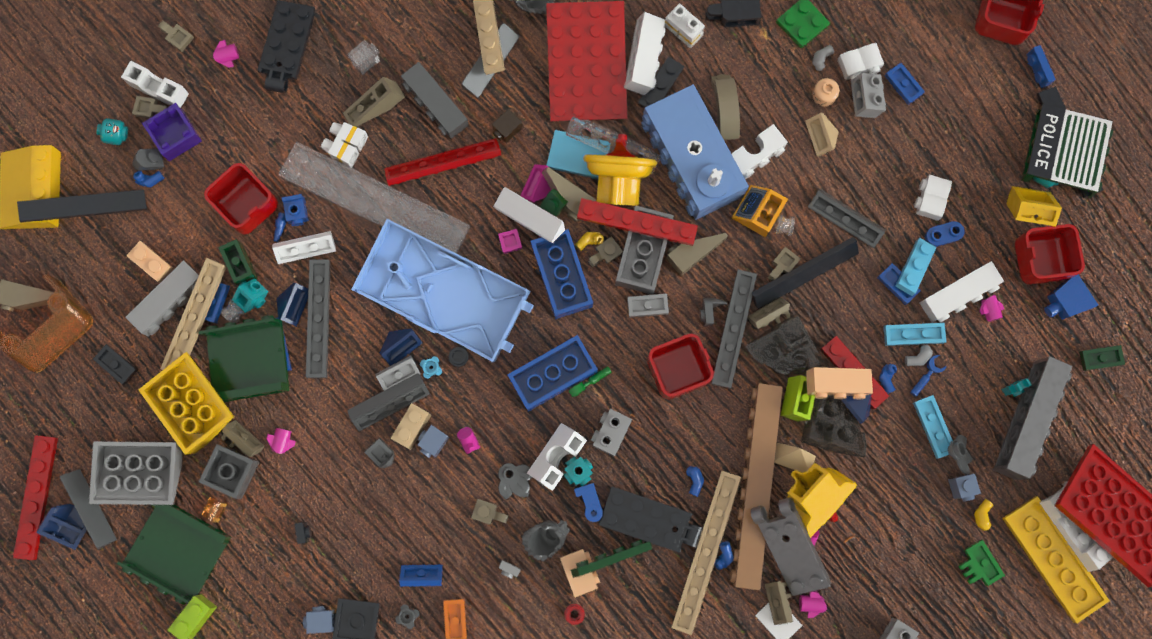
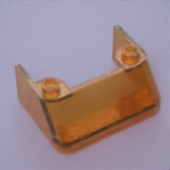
M47 274L43 277L56 290L50 295L47 302L49 309L54 314L24 340L18 335H4L0 331V348L2 351L32 372L43 371L93 325V318L90 313L58 279Z

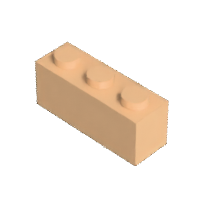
M814 367L806 371L807 395H815V398L818 399L827 398V395H833L834 399H845L846 396H853V399H865L866 395L873 393L871 369Z

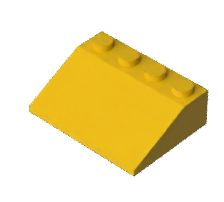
M52 145L28 146L1 153L0 229L59 227V219L20 223L17 201L60 198L61 152Z
M188 352L182 354L139 389V392L185 455L197 453L234 418V415Z

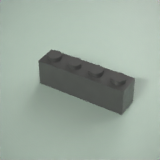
M420 62L401 75L403 81L401 85L407 93L412 92L415 96L413 98L419 107L423 106L427 110L425 112L432 122L435 120L439 126L437 128L444 136L448 135L452 139L469 126L468 119Z

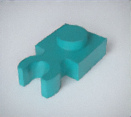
M1024 378L1006 386L1002 391L1005 396L1012 394L1016 397L1024 393V388L1032 384L1028 378Z

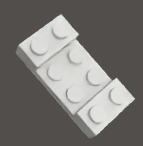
M1062 487L1054 495L1041 501L1040 505L1087 571L1099 570L1113 556L1054 506L1064 489Z

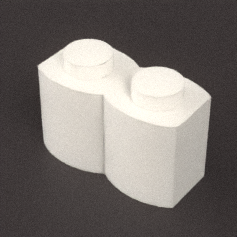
M876 43L845 52L838 58L845 80H852L860 73L876 74L880 72L884 65Z
M928 175L926 179H922L919 190L922 191L921 197H917L914 208H917L916 214L939 221L943 217L952 181L933 175Z

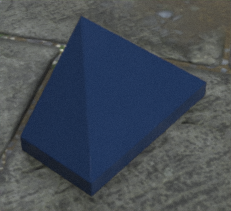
M293 283L276 298L278 319L297 327L308 300L309 289Z
M412 328L390 331L380 350V354L391 366L399 362L423 342Z
M871 394L866 395L865 399H853V396H846L845 399H841L860 424L870 416Z

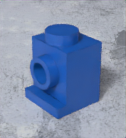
M302 194L282 197L285 217L289 225L301 226L304 224L303 222L309 221L306 200ZM297 208L295 213L291 212L292 209Z

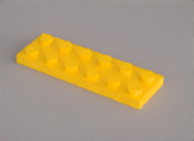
M1035 496L1002 519L1073 623L1077 624L1110 600L1040 505L1041 500L1039 497Z

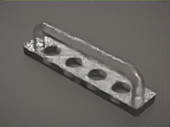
M572 117L566 131L567 136L607 154L614 151L616 139H618V133L589 120ZM582 130H589L591 137L583 136ZM601 137L606 138L609 141V145H602L599 139ZM627 138L626 148L633 155L639 153L644 158L657 161V165L653 167L651 174H654L661 156L651 148Z

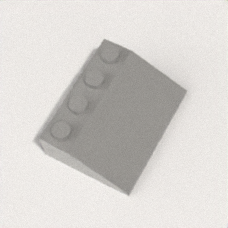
M93 442L89 504L173 505L182 467L183 451L176 442Z

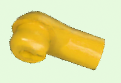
M586 232L575 243V247L582 251L588 244L598 245L603 243L604 237L599 232Z
M987 499L981 503L974 513L977 526L984 531L989 530L991 527L987 513L993 507V504Z

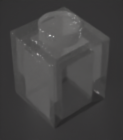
M366 40L347 54L350 62L362 75L380 61L378 49L372 43L369 45Z

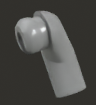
M831 45L818 50L814 54L812 63L817 71L823 70L825 68V58L834 54V49Z
M923 345L917 356H906L905 365H925L933 354L930 346Z

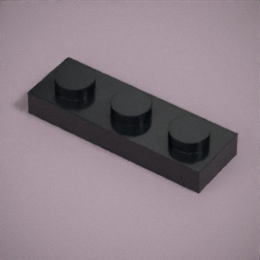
M668 56L655 76L656 84L654 89L643 95L638 105L645 109V107L664 99L685 66Z

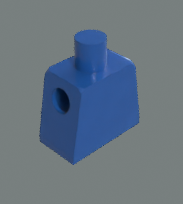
M1076 275L1065 280L1047 296L1051 304L1045 307L1044 311L1050 318L1058 314L1063 320L1097 307L1098 303L1080 276Z

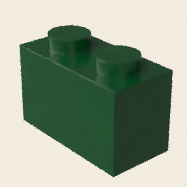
M235 239L218 247L236 285L239 286L242 282H248L254 278L258 279L246 250L240 241Z

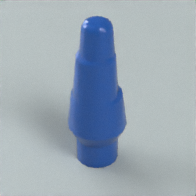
M279 212L278 217L275 219L276 228L273 239L275 242H279L286 224L284 213Z

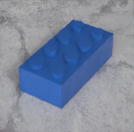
M566 229L553 243L542 237L531 240L533 254L555 319L592 308L593 300L569 229Z
M576 335L509 373L508 378L529 412L594 375L598 369L579 336Z

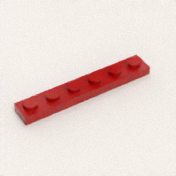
M497 138L387 167L384 168L388 186L423 176L437 174L445 170L456 169L460 166L474 164L482 160L493 159L501 156V151Z
M581 198L577 219L690 246L694 245L698 225Z
M35 435L13 558L37 560L41 535L36 533L44 520L58 438Z

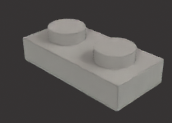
M667 294L627 297L629 318L669 314Z
M410 355L375 375L385 391L413 375H421Z

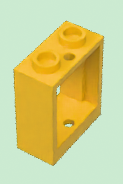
M1012 186L1007 200V206L1016 220L1050 226L1057 225L1062 207L1051 192Z

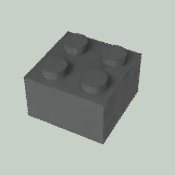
M217 444L199 483L235 499H242L258 467L259 461Z

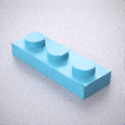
M921 238L916 240L895 286L911 296L916 294L937 247Z
M945 323L885 325V346L946 343Z
M934 395L913 402L936 459L949 455L948 446L953 440Z

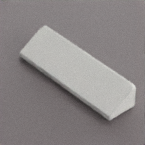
M506 187L501 191L493 206L496 210L551 243L565 231L562 220Z

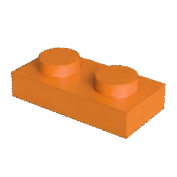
M465 599L444 600L446 639H467Z

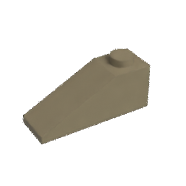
M382 77L345 110L343 114L350 125L357 127L389 111L405 96L397 82Z
M545 168L542 174L551 190L556 189L568 201L563 211L568 213L567 217L575 222L582 221L577 219L581 198L592 201L597 200L551 168Z
M723 233L696 239L693 246L686 244L677 246L675 244L667 251L669 254L666 260L680 276H683L722 244L728 235Z
M2 279L0 282V309L11 312L14 309L26 310L63 302L67 298L59 293Z

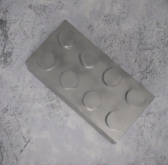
M635 205L634 211L673 219L674 217L671 214ZM629 231L615 285L653 295L667 240Z

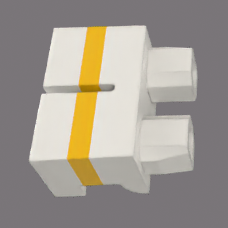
M678 4L669 13L664 24L674 35H678V38L690 49L703 36L704 32L702 30L705 27L681 4Z
M333 122L329 132L335 135L336 138L334 142L325 138L321 148L332 159H336L352 169L359 156V152H361L368 139L366 131L345 122L343 125Z

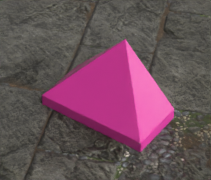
M534 164L520 195L521 197L530 202H535L548 195L551 188L542 174V171L548 167L547 165Z

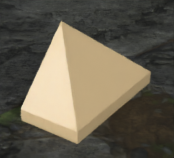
M819 113L805 121L817 156L835 149L839 131L823 113Z
M777 443L774 463L803 473L814 464L816 456L801 448Z

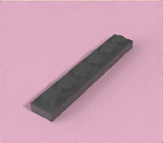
M309 260L306 378H327L330 260Z
M739 269L736 272L715 363L714 376L711 381L712 385L728 389L732 387L752 292L757 277L756 273Z

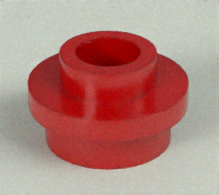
M571 604L565 609L564 616L569 624L578 625L584 620L585 611L579 604ZM573 610L578 611L579 615L577 618L571 617Z

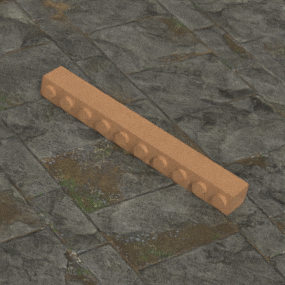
M758 383L755 388H752L751 400H754L753 408L749 410V420L752 421L751 428L748 427L746 439L749 440V447H746L744 452V459L747 460V465L742 470V480H745L744 488L740 489L739 499L742 500V508H738L737 520H740L739 529L736 528L735 541H738L737 549L733 550L735 569H732L730 574V582H733V586L738 588L760 590L766 540L758 524H755L752 520L751 508L763 505L767 514H769L782 386Z

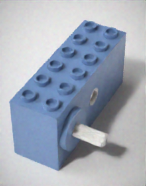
M694 84L645 107L641 125L645 132H649L651 136L650 142L654 149H658L660 153L659 159L663 166H667L669 170L668 176L672 183H676L678 187L677 193L681 199L685 200L687 204L686 210L690 216L697 220L744 196L749 186Z

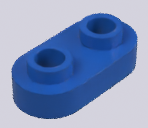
M956 221L930 228L925 233V241L935 247L950 244L960 240L964 236L965 230L963 225ZM953 228L957 229V234L953 233ZM934 233L939 235V239L934 237Z

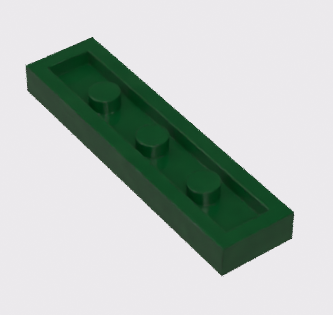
M641 539L630 543L631 547L628 549L622 546L612 550V555L607 556L606 553L594 557L595 561L588 563V560L576 563L577 568L571 569L573 578L579 577L652 549L650 541L643 543Z

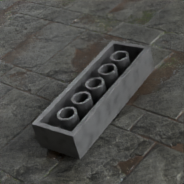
M1050 356L1034 361L1028 376L1032 385L1024 388L1025 392L1020 397L993 471L1014 480L1030 479L1034 476L1037 470V459L1041 457L1044 451L1043 443L1051 432L1049 427L1058 414V403L1062 401L1065 395L1064 387L1071 379V365Z

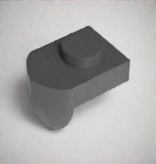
M139 149L133 157L132 166L137 171L162 170L164 168L162 154L158 149Z
M703 298L702 310H700L699 315L700 322H704V327L714 324L713 307L727 305V302L717 298Z
M380 437L364 451L379 468H387L393 464L395 452Z

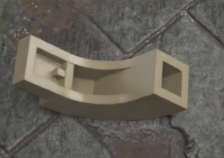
M725 74L711 76V84L717 105V128L724 140L739 139L740 114L735 80L730 75Z

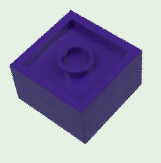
M177 103L142 123L160 153L168 161L173 160L202 142L186 114Z

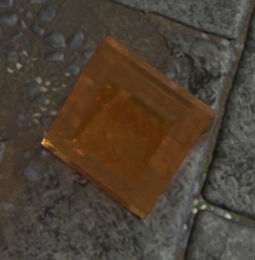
M210 497L201 516L208 521L219 523L227 504Z

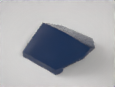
M69 503L51 507L36 533L75 550L87 529L75 506Z

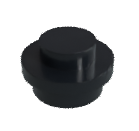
M455 347L450 351L449 361L453 366L462 367L468 362L469 355L464 348Z

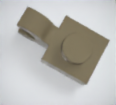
M162 20L158 25L160 30L167 35L165 37L166 41L181 52L194 38L178 24L172 28Z
M136 96L132 114L135 117L150 119L155 114L166 109L167 106L157 105L158 101L154 98Z
M611 236L596 247L595 250L598 253L590 257L588 263L592 268L603 260L606 264H609L623 254V251Z
M784 247L772 262L776 268L768 276V279L773 281L782 272L785 274L790 272L799 262L800 258Z
M477 499L471 518L491 525L493 519L507 523L509 515L497 512L498 505Z

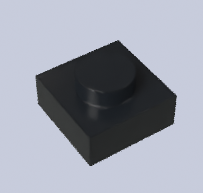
M307 522L295 523L297 544L309 543V538L312 537L310 526H307Z

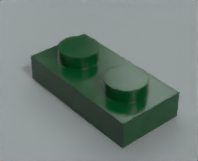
M553 189L539 207L558 217L568 201L556 189Z
M1121 345L1079 352L1083 371L1125 365Z

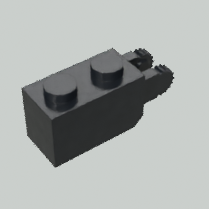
M721 0L718 4L708 6L705 17L709 21H720L724 28L759 25L762 18L760 0Z

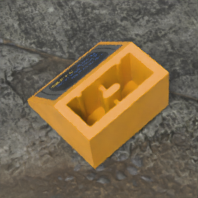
M750 185L732 219L766 237L788 199L771 189Z

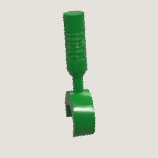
M608 366L591 376L586 383L583 384L581 382L571 388L569 393L572 397L578 396L586 390L588 385L595 384L611 374V369Z

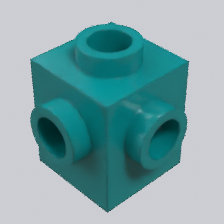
M254 278L248 282L244 281L238 286L232 301L247 313L254 308L258 309L263 306L269 291Z
M574 456L565 463L567 467L564 469L566 471L564 477L570 485L574 483L576 486L578 484L583 486L592 480L590 475L593 474L591 471L593 466L587 458L583 460L582 457L577 459ZM581 467L583 470L582 474L577 475L575 468Z

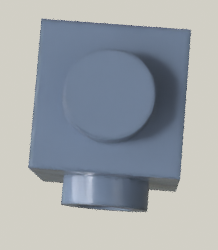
M431 425L417 439L420 441L418 443V446L421 447L420 452L429 458L431 455L437 457L450 437Z
M975 474L948 479L954 499H962L965 502L975 499L974 495L981 494Z
M325 606L312 607V611L306 612V616L303 617V627L307 629V634L334 631L335 609L325 610Z

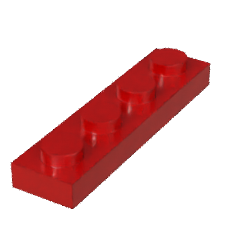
M837 336L820 349L836 368L865 369ZM872 377L873 393L871 394L870 407L875 409L889 395Z

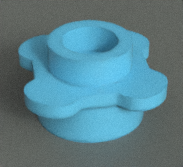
M436 356L420 362V366L424 371L423 376L426 379L433 375L439 376L442 374V369L438 364L439 358Z

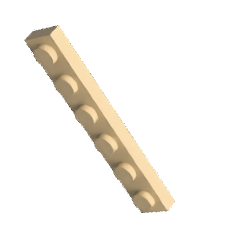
M473 0L484 72L486 75L504 71L493 0Z
M206 258L162 363L161 370H164L185 352H188L189 355L191 354L199 335L198 331L202 328L227 268L226 265Z

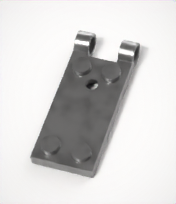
M792 498L779 500V509L783 516L769 519L763 505L751 508L752 520L755 524H758L792 596L831 586L832 582ZM783 535L789 536L790 540L784 539Z

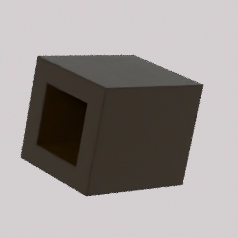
M507 109L492 124V133L499 141L503 140L507 143L523 128L522 121L510 109Z

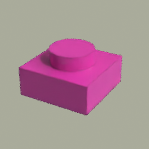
M517 229L498 234L503 254L522 249Z

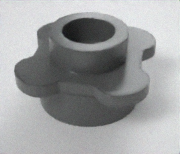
M406 604L402 605L400 608L401 612L396 616L395 621L397 624L405 625L407 629H412L415 625V619L419 617L420 613L417 609L413 610Z

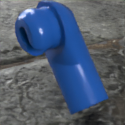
M137 171L133 175V179L138 185L148 188L165 179L160 171L151 176L143 174L141 171Z
M886 364L879 376V380L887 394L896 390L891 381L894 373L897 372V367L894 364Z
M689 466L686 474L693 481L689 494L698 497L704 483V478L698 467Z
M728 541L720 543L722 554L716 559L714 564L719 570L727 568L733 562L734 556Z

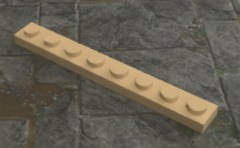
M721 471L672 625L673 629L689 635L693 634L720 543L722 542L742 479L740 476Z

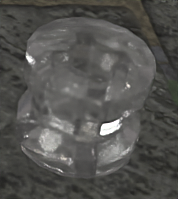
M779 214L775 233H786L787 236H792L795 217L790 216L786 218Z
M232 299L228 302V306L221 310V314L230 322L238 323L239 317L245 314Z

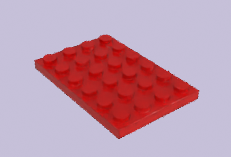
M624 1L546 3L550 122L627 119V90L624 88L626 81Z
M1089 445L1054 506L1147 587H1152V494L1096 445Z

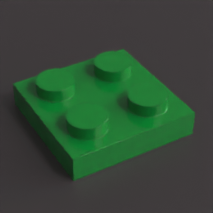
M799 0L776 20V23L800 49L805 47L830 25V22L809 0Z

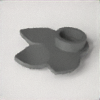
M958 435L955 440L950 442L948 453L956 460L961 472L969 475L970 469L968 464L973 460V457L966 450L967 438L963 435Z
M506 463L499 468L498 476L500 483L498 490L504 499H508L512 493L519 497L529 496L530 487L528 480L533 478L527 474L530 469L529 466L524 464L515 466L511 463ZM508 470L512 471V475L510 477H506L505 475L506 471Z

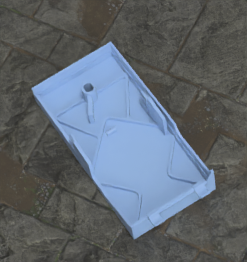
M386 219L351 289L406 317L407 320L433 333L445 336L491 362H496L502 349L508 353L511 352L514 345L506 340L521 310L530 313L534 306L526 301L531 292L530 290L389 219Z

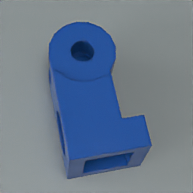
M594 483L574 489L576 497L582 496L586 508L584 512L586 519L590 522L599 521L602 518L603 512Z

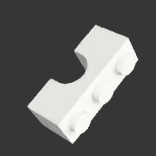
M132 61L129 62L121 76L129 86L170 106L177 103L181 108L189 94L182 85L167 78L163 80L152 74L147 68Z
M774 124L760 133L755 140L760 147V153L750 154L743 146L732 153L745 179L750 177L758 166L762 168L767 165L772 156L778 157L785 151L784 148L788 142Z
M561 423L527 474L553 491L564 475L558 468L560 460L568 454L576 457L587 440L573 429Z

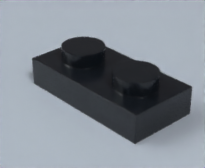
M108 344L93 358L97 364L122 385H126L138 371Z

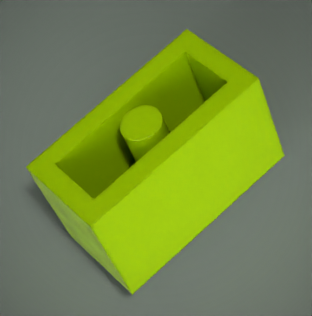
M800 375L788 378L780 416L795 421L810 420L815 395H807V377Z
M202 594L195 595L169 627L168 631L178 639H193L217 606Z

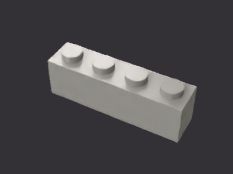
M183 260L125 318L142 334L148 337L155 334L159 330L160 325L164 321L169 320L179 306L181 307L187 303L199 273Z

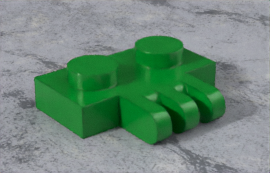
M979 540L963 550L968 560L958 565L960 570L966 567L969 568L962 573L964 577L973 574L967 580L969 584L981 578L985 586H989L1005 576L983 540Z

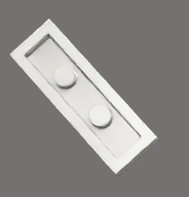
M331 231L274 243L272 249L277 263L282 264L335 252L336 245Z

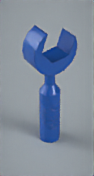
M940 355L932 356L927 361L929 372L923 375L910 393L914 397H917L929 382L932 373H940L946 369V366L939 369L934 365V359Z

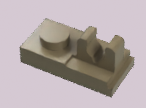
M780 297L747 317L749 322L757 329L767 326L773 320L779 324L781 323L779 319L781 314L786 318H790L788 311L790 310V304Z
M236 420L228 423L223 428L222 432L224 434L221 439L224 441L229 438L232 440L230 447L237 446L248 457L258 454L265 447Z
M778 581L765 584L774 625L793 622L792 611L787 600L791 598V593L786 594L784 587L788 586L786 582Z

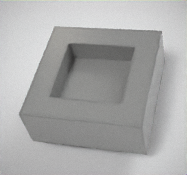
M502 560L499 566L502 569L501 574L511 579L513 575L518 577L521 568L505 560Z

